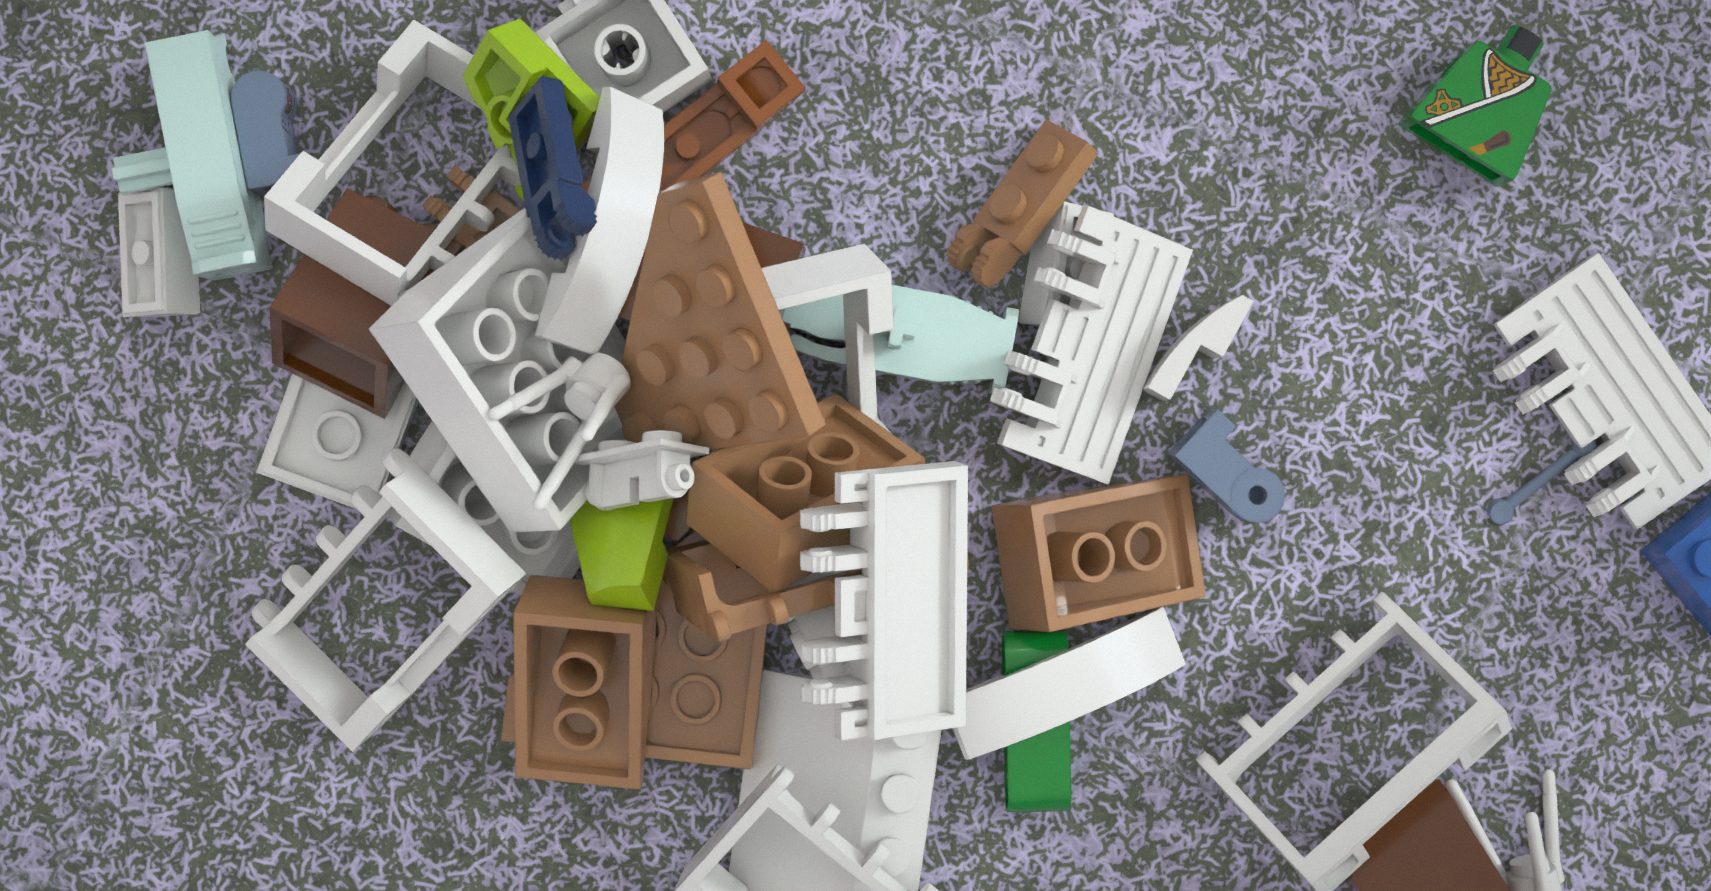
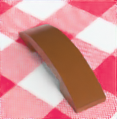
M767 39L720 75L717 79V84L664 124L663 167L659 193L676 183L707 175L805 92L806 87ZM591 178L581 185V188L587 193Z

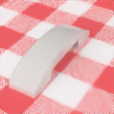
M603 87L586 147V149L598 154L588 189V194L595 202L596 211L594 213L597 215V223L587 235L585 234L583 237L577 235L575 237L576 241L574 243L576 247L570 254L566 273H552L535 333L536 337L586 355H592L599 351L627 299L647 244L663 167L664 122L662 109L612 87Z
M1164 607L1152 609L1106 629L1104 634L1011 674L996 676L966 689V726L953 728L964 758L970 760L1074 720L1140 690L1184 666L1186 663Z

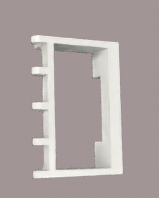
M413 20L378 61L377 91L318 160L302 151L264 196L265 230L390 306L394 305L411 287L419 283L430 268L436 271L455 257L444 249L465 223L486 232L494 223L495 217L489 209L481 205V202L500 178L515 187L521 185L518 166L515 164L507 145L498 149L406 267H403L314 213V210L425 76L481 109L473 101L462 77L474 55Z
M865 244L761 268L778 310L843 294L848 401L889 431L877 417L874 334L894 329L891 270Z
M397 448L392 449L383 459L385 468L395 478L386 483L378 493L369 486L361 485L351 496L352 504L365 517L347 537L340 530L330 525L325 526L317 534L316 542L329 558L313 576L299 565H291L283 573L282 582L295 596L283 610L270 600H260L251 613L254 620L263 629L254 634L245 643L352 752L378 731L527 574L407 453ZM395 509L472 587L442 618L444 621L392 677L377 691L367 697L294 621L390 512Z
M1382 591L1372 601L1385 617L1356 643L1341 629L1330 637L1344 654L1309 685L1294 671L1290 673L1284 681L1297 696L1263 727H1260L1247 713L1237 722L1250 738L1222 764L1219 765L1216 759L1205 751L1195 759L1314 891H1333L1370 858L1363 846L1369 838L1451 764L1456 762L1466 771L1512 729L1506 710ZM1399 635L1472 707L1307 856L1303 857L1236 785V781L1254 761L1391 638Z
M778 764L685 865L674 891H748L749 888L718 862L769 807L872 891L908 890L880 868L887 859L890 850L881 843H877L866 856L830 828V825L839 815L840 810L829 802L817 815H814L787 791L786 788L791 784L795 774L786 766L781 767ZM927 883L920 891L939 890L932 884Z

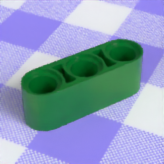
M1029 630L1003 631L1002 676L1011 674L1068 649L1066 630L1052 632ZM1070 721L1004 747V784L1007 813L1070 811Z

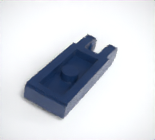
M541 76L509 115L508 119L526 214L531 219L533 235L537 237L535 239L538 244L537 248H540L542 250L541 253H545L548 258L551 257L554 260L560 259L562 261L576 247L574 243L576 239L573 236L580 235L583 237L585 234L587 235L597 223V215L594 213L596 211L594 199L581 188L583 184V169L577 157L572 132V116L567 108L562 81Z

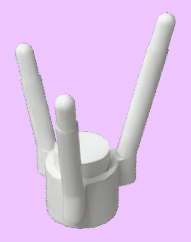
M592 354L583 364L575 357H569L558 370L512 395L489 411V416L492 420H499L564 383L566 385V393L564 395L566 406L575 416L583 420L533 501L532 506L535 511L540 512L545 509L587 441L593 439L608 413L630 389L631 380L629 373L619 361L607 354Z
M1547 769L1542 775L1545 852L1538 816L1534 812H1529L1525 816L1530 854L1512 859L1509 862L1510 872L1505 871L1457 781L1450 779L1446 782V789L1510 891H1562L1560 883L1564 882L1565 879L1560 862L1555 774L1552 770Z

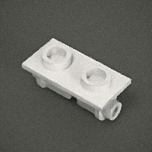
M664 430L648 431L642 434V442L639 443L626 440L601 441L598 443V451L579 455L574 464L589 466V482L585 488L586 498L590 504L598 509L607 511L637 505L639 501L653 502L682 497L692 487L695 479L694 471L690 466V458L708 455L709 448L683 443L682 434L679 432Z

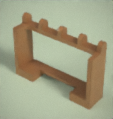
M706 539L667 550L666 569L677 613L716 642L731 639V635L769 623L776 626L788 622L790 617L831 605L835 606V578L862 575V568L852 569L785 588L774 594L768 593L731 603L769 591L742 568L736 567L732 560ZM967 555V570H968V569H969V559H968V555Z

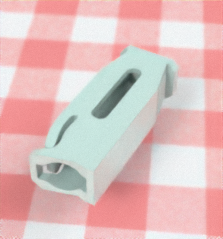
M205 30L145 42L165 147L114 157L115 167L112 168L114 180L118 181L121 194L173 184L177 207L192 260L193 275L209 280H220L269 270L273 268L271 256H269L260 195L247 189L231 105V92L235 85V79L229 69L226 56L227 42L225 33L213 35L210 31Z
M892 285L894 329L874 334L876 373L935 384L948 383L950 386L958 382L965 385L968 382L978 384L981 381H990L989 394L993 393L994 388H1005L1009 367L1004 365L1003 362L1007 351H1012L1019 309L1007 307L1004 309L1002 318L994 315L992 311L987 312L981 306L976 307L970 304L969 300L963 301L954 296ZM843 294L785 308L782 319L785 322L791 323L790 331H799L821 341L845 344ZM796 334L790 336L796 352L822 362L847 367L846 347L842 349L826 347L810 342Z

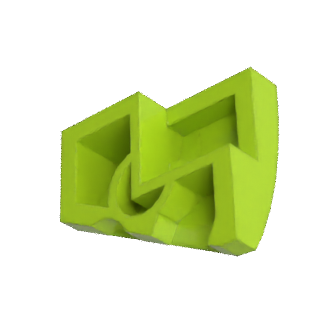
M520 18L487 30L462 76L473 101L485 113L487 130L495 148L499 149L507 145L516 165L517 161L508 117L541 76L562 81L567 108L572 116V132L576 151L591 132L600 97ZM521 185L514 187L518 196L524 201Z
M674 498L653 502L639 501L637 505L607 511L598 509L586 500L570 518L569 521L587 596L592 605L654 611L668 558V552L662 540Z

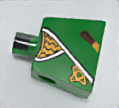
M1512 25L1496 50L1482 41H1474L1454 58L1403 115L1398 125L1496 187L1513 181L1520 170L1551 94V85L1528 70L1542 49L1543 41L1533 32L1516 25Z

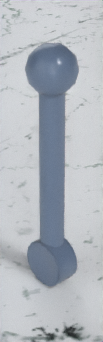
M1595 440L1583 448H1579L1572 441L1571 449L1508 498L1505 500L1501 498L1492 500L1487 507L1489 519L1499 525L1508 523L1513 518L1515 507L1579 458L1592 452L1597 447Z

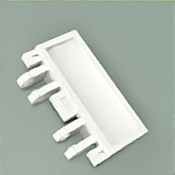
M1083 205L1074 231L1092 238V242L1090 243L1076 236L1052 229L1046 243L1059 253L1084 260L1078 281L1067 277L1061 271L1049 267H1038L1033 282L1071 298L1069 306L1049 299L1031 350L1050 357L1048 364L1011 350L1007 351L1003 362L1004 365L1014 372L1042 379L1035 400L1026 399L1021 393L1003 387L1001 389L994 388L989 402L1028 416L1026 425L1006 418L997 444L1108 485L1193 250L1093 207Z
M1599 253L1589 256L1493 324L1508 346L1513 345L1529 333L1534 339L1494 367L1493 372L1500 382L1520 375L1526 370V367L1544 355L1556 371L1540 383L1531 386L1521 393L1515 404L1522 414L1538 408L1547 400L1568 388V392L1549 404L1567 433L1579 448L1585 447L1599 436L1604 440L1592 452L1581 457L1577 462L1564 470V475L1570 484L1573 485L1587 481L1596 475L1597 471L1617 459L1626 472L1624 476L1595 493L1586 502V507L1593 517L1609 512L1639 491V494L1619 507L1632 527L1639 529L1711 479V415Z
M949 461L835 472V502L840 504L800 510L801 528L809 529L813 532L850 528V545L817 547L800 551L801 570L812 573L862 568V575L835 578V634L838 636L818 638L816 640L810 639L801 642V661L815 665L850 661V675L813 679L801 683L802 702L813 705H829L830 703L837 704L862 700L861 706L835 709V737L839 740L867 736L873 740L966 726L968 465Z

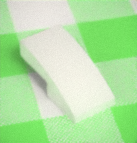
M1241 295L1215 308L1198 320L1166 351L1148 376L1143 391L1161 401L1171 400L1197 351L1213 359L1224 356L1254 301Z

